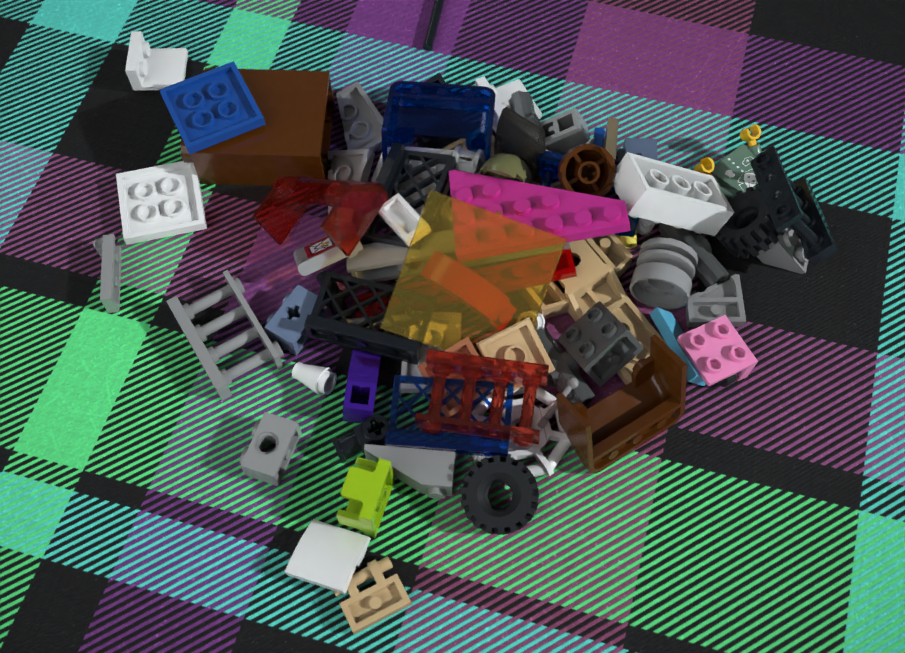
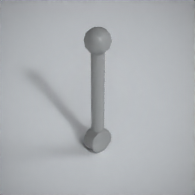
M574 377L568 379L567 387L562 394L567 397L572 389L578 387L579 381ZM557 401L538 422L537 426L541 429L546 426L551 416L557 410Z

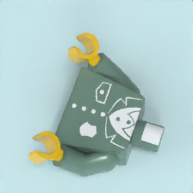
M757 124L750 126L751 135L748 128L742 129L740 132V138L748 142L749 145L742 144L715 165L711 158L706 157L700 160V164L694 166L693 171L714 176L726 199L730 196L732 199L737 196L736 192L740 190L745 193L746 188L752 187L755 190L756 186H759L750 161L762 152L760 143L756 142V139L761 135V128Z

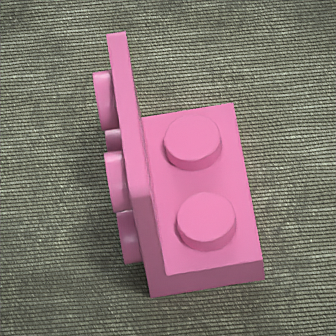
M726 315L679 335L677 338V342L708 386L734 374H737V381L748 377L758 362Z

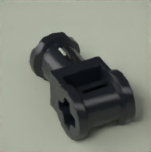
M372 415L364 423L353 427L354 432L338 439L336 437L331 438L340 461L343 463L346 462L347 457L363 451L365 454V444L389 446L392 441V433L389 422L385 417ZM379 429L382 434L376 436L373 431Z

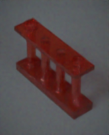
M428 349L426 356L427 367L435 375L428 414L416 413L415 416L418 428H422L423 432L430 434H439L440 431L511 440L514 441L515 445L522 447H531L532 444H539L540 430L531 429L537 388L547 386L549 365ZM450 374L462 375L464 378L458 419L440 416L446 377L450 376ZM480 378L492 379L495 382L488 423L470 420L476 380ZM510 382L522 383L525 386L519 427L501 425L506 385Z

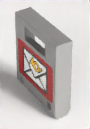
M349 225L296 249L293 252V256L299 273L302 276H307L346 257L350 259L357 256L358 252L363 250V246L354 229Z

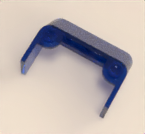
M397 81L393 83L389 89L381 129L382 164H384L393 142L402 143L404 147L412 144L414 135L466 139V148L468 150H484L486 162L491 157L495 92L485 86Z

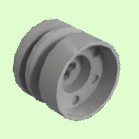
M658 237L643 242L636 261L637 267L633 272L629 287L631 295L644 305L653 308L673 310L685 306L689 300L692 288L691 280L695 276V268L698 264L697 253L689 245L672 238Z

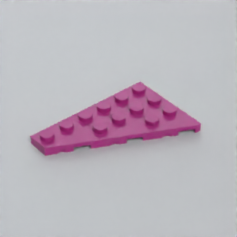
M449 171L455 253L458 262L631 231L626 203L623 200L464 171Z

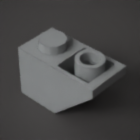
M790 226L785 229L786 231L783 235L777 236L779 241L775 245L773 243L768 245L770 248L768 251H759L757 257L764 264L799 274L806 273L808 265L807 256L799 237Z

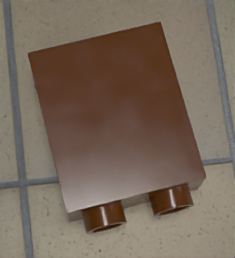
M205 68L204 72H207L215 68ZM238 69L260 109L266 125L190 155L181 138L182 159L185 163H194L201 184L326 188L329 162L328 151H330L335 107L330 72Z

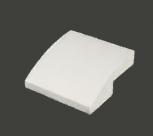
M313 519L297 544L285 573L288 576L346 594L356 567L360 568L371 538Z

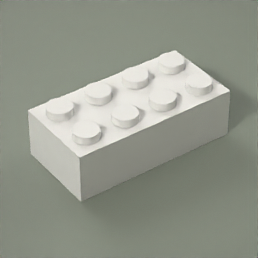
M629 152L625 154L616 167V173H614L612 181L614 182L613 186L620 200L625 201L627 213L630 217L643 218L657 224L663 223L677 229L683 228L698 234L704 233L715 236L734 214V210L714 176Z

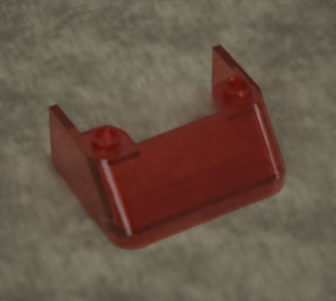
M282 176L273 183V188L252 218L277 244L282 245L309 204L331 206L333 208L320 225V228L345 256H350L387 200L388 192L379 182L328 177Z

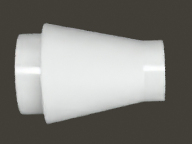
M298 362L292 370V378L299 380L318 395L330 394L337 381V375L332 372L331 368Z

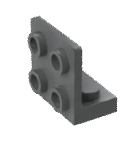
M600 301L558 338L563 347L600 387L644 349L632 333Z

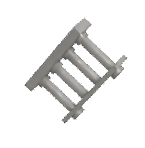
M228 270L223 272L227 286L190 305L187 303L182 305L177 296L166 301L222 401L233 396L228 387L232 384V380L272 359L278 370L284 368L280 357L284 356L281 347L277 341L271 343L242 295L245 289L238 277L233 279ZM234 295L240 305L203 326L199 324L194 326L191 322L195 318V314ZM244 316L248 318L252 325V328L215 348L212 346L206 348L203 341L207 340L206 336ZM258 337L266 348L265 350L228 370L223 368L219 371L215 363L220 361V357Z

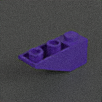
M353 349L343 404V421L364 423L368 417L373 415L381 361L380 355Z

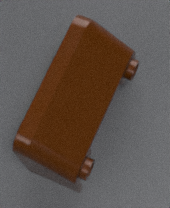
M656 334L650 337V356L646 359H640L633 366L632 382L587 409L581 402L571 403L561 392L556 395L559 423L582 464L592 474L601 472L677 423L685 412L687 364Z

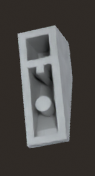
M575 107L541 122L543 134L540 135L542 147L554 154H565L569 149L580 144H586L590 140L587 123ZM513 136L505 137L508 154L519 156L518 146Z
M365 444L364 452L367 460L377 463L379 458L391 461L394 477L420 493L427 494L428 497L433 499H444L446 496H452L456 452Z

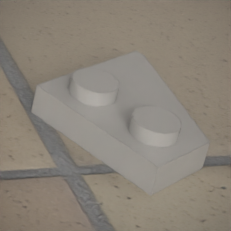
M739 274L732 275L729 280L719 285L717 283L707 287L705 291L689 296V300L685 305L687 327H699L726 315L734 327H744L746 315Z

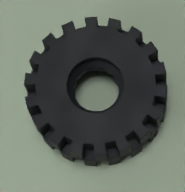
M756 186L755 190L752 187H748L745 193L740 190L736 192L737 196L732 199L730 196L727 199L734 210V214L715 235L730 254L738 258L740 255L742 258H748L750 253L755 257L759 255L760 250L768 251L770 249L768 245L771 243L775 245L779 241L777 236L783 235L786 231L783 230L780 233L776 231L759 186Z
M495 455L491 458L486 457L481 459V462L478 464H474L470 468V472L465 474L463 487L460 488V494H462L461 506L464 507L466 517L478 529H482L490 534H510L525 527L534 517L533 515L539 504V490L535 477L520 461L512 457ZM497 483L508 485L512 491L511 502L502 508L493 506L488 498L490 488Z

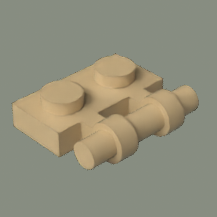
M388 556L379 561L374 559L367 563V567L354 573L347 589L350 598L339 603L354 635L412 605L398 574L387 579L383 575V572L393 568ZM374 578L376 584L359 593L357 586ZM334 591L336 597L342 594Z

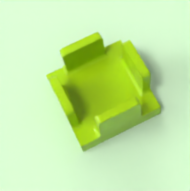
M357 457L356 467L351 466L349 468L341 490V496L349 499L346 511L338 509L336 516L340 524L362 530L364 535L376 538L395 482L392 463L379 458L377 463Z

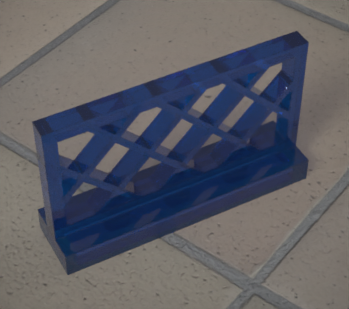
M394 375L389 430L386 432L385 445L451 451L460 455L486 457L500 455L509 457L514 383ZM401 383L414 384L420 392L406 403L400 396ZM419 384L427 386L424 389H422ZM434 386H443L449 392V395L436 405L426 393ZM448 386L457 388L452 391ZM464 388H473L479 397L466 407L456 395ZM479 389L487 390L484 393H482ZM494 390H506V402L498 409L486 398ZM424 396L433 408L419 419L410 406ZM454 398L463 410L449 421L440 408ZM400 400L403 406L398 410ZM483 400L493 413L479 423L470 410ZM506 408L504 419L500 412ZM408 410L417 422L408 429L396 428L397 417ZM435 412H438L447 424L439 431H430L423 422ZM465 414L477 425L468 434L459 433L454 427V424ZM497 416L504 424V436H490L484 429V426ZM420 425H421L422 428L424 429V430H415V429L418 428ZM451 428L455 433L445 431ZM481 430L485 435H477L476 433Z

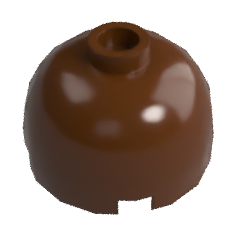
M580 144L569 149L562 156L558 166V178L564 190L603 197L613 186L614 182L612 181L614 173H616V165L612 155L605 148L595 144Z

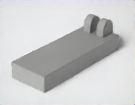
M114 234L103 235V238L96 239L93 242V246L98 254L102 256L100 301L108 313L120 312L122 248L120 245L115 246Z

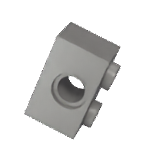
M264 412L261 421L257 420L253 427V438L249 447L246 446L240 456V466L246 476L279 487L302 434L298 422ZM266 445H276L271 452H262Z

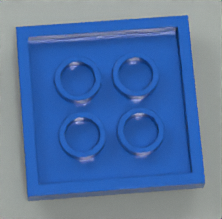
M234 61L159 90L189 155L266 125L264 117Z

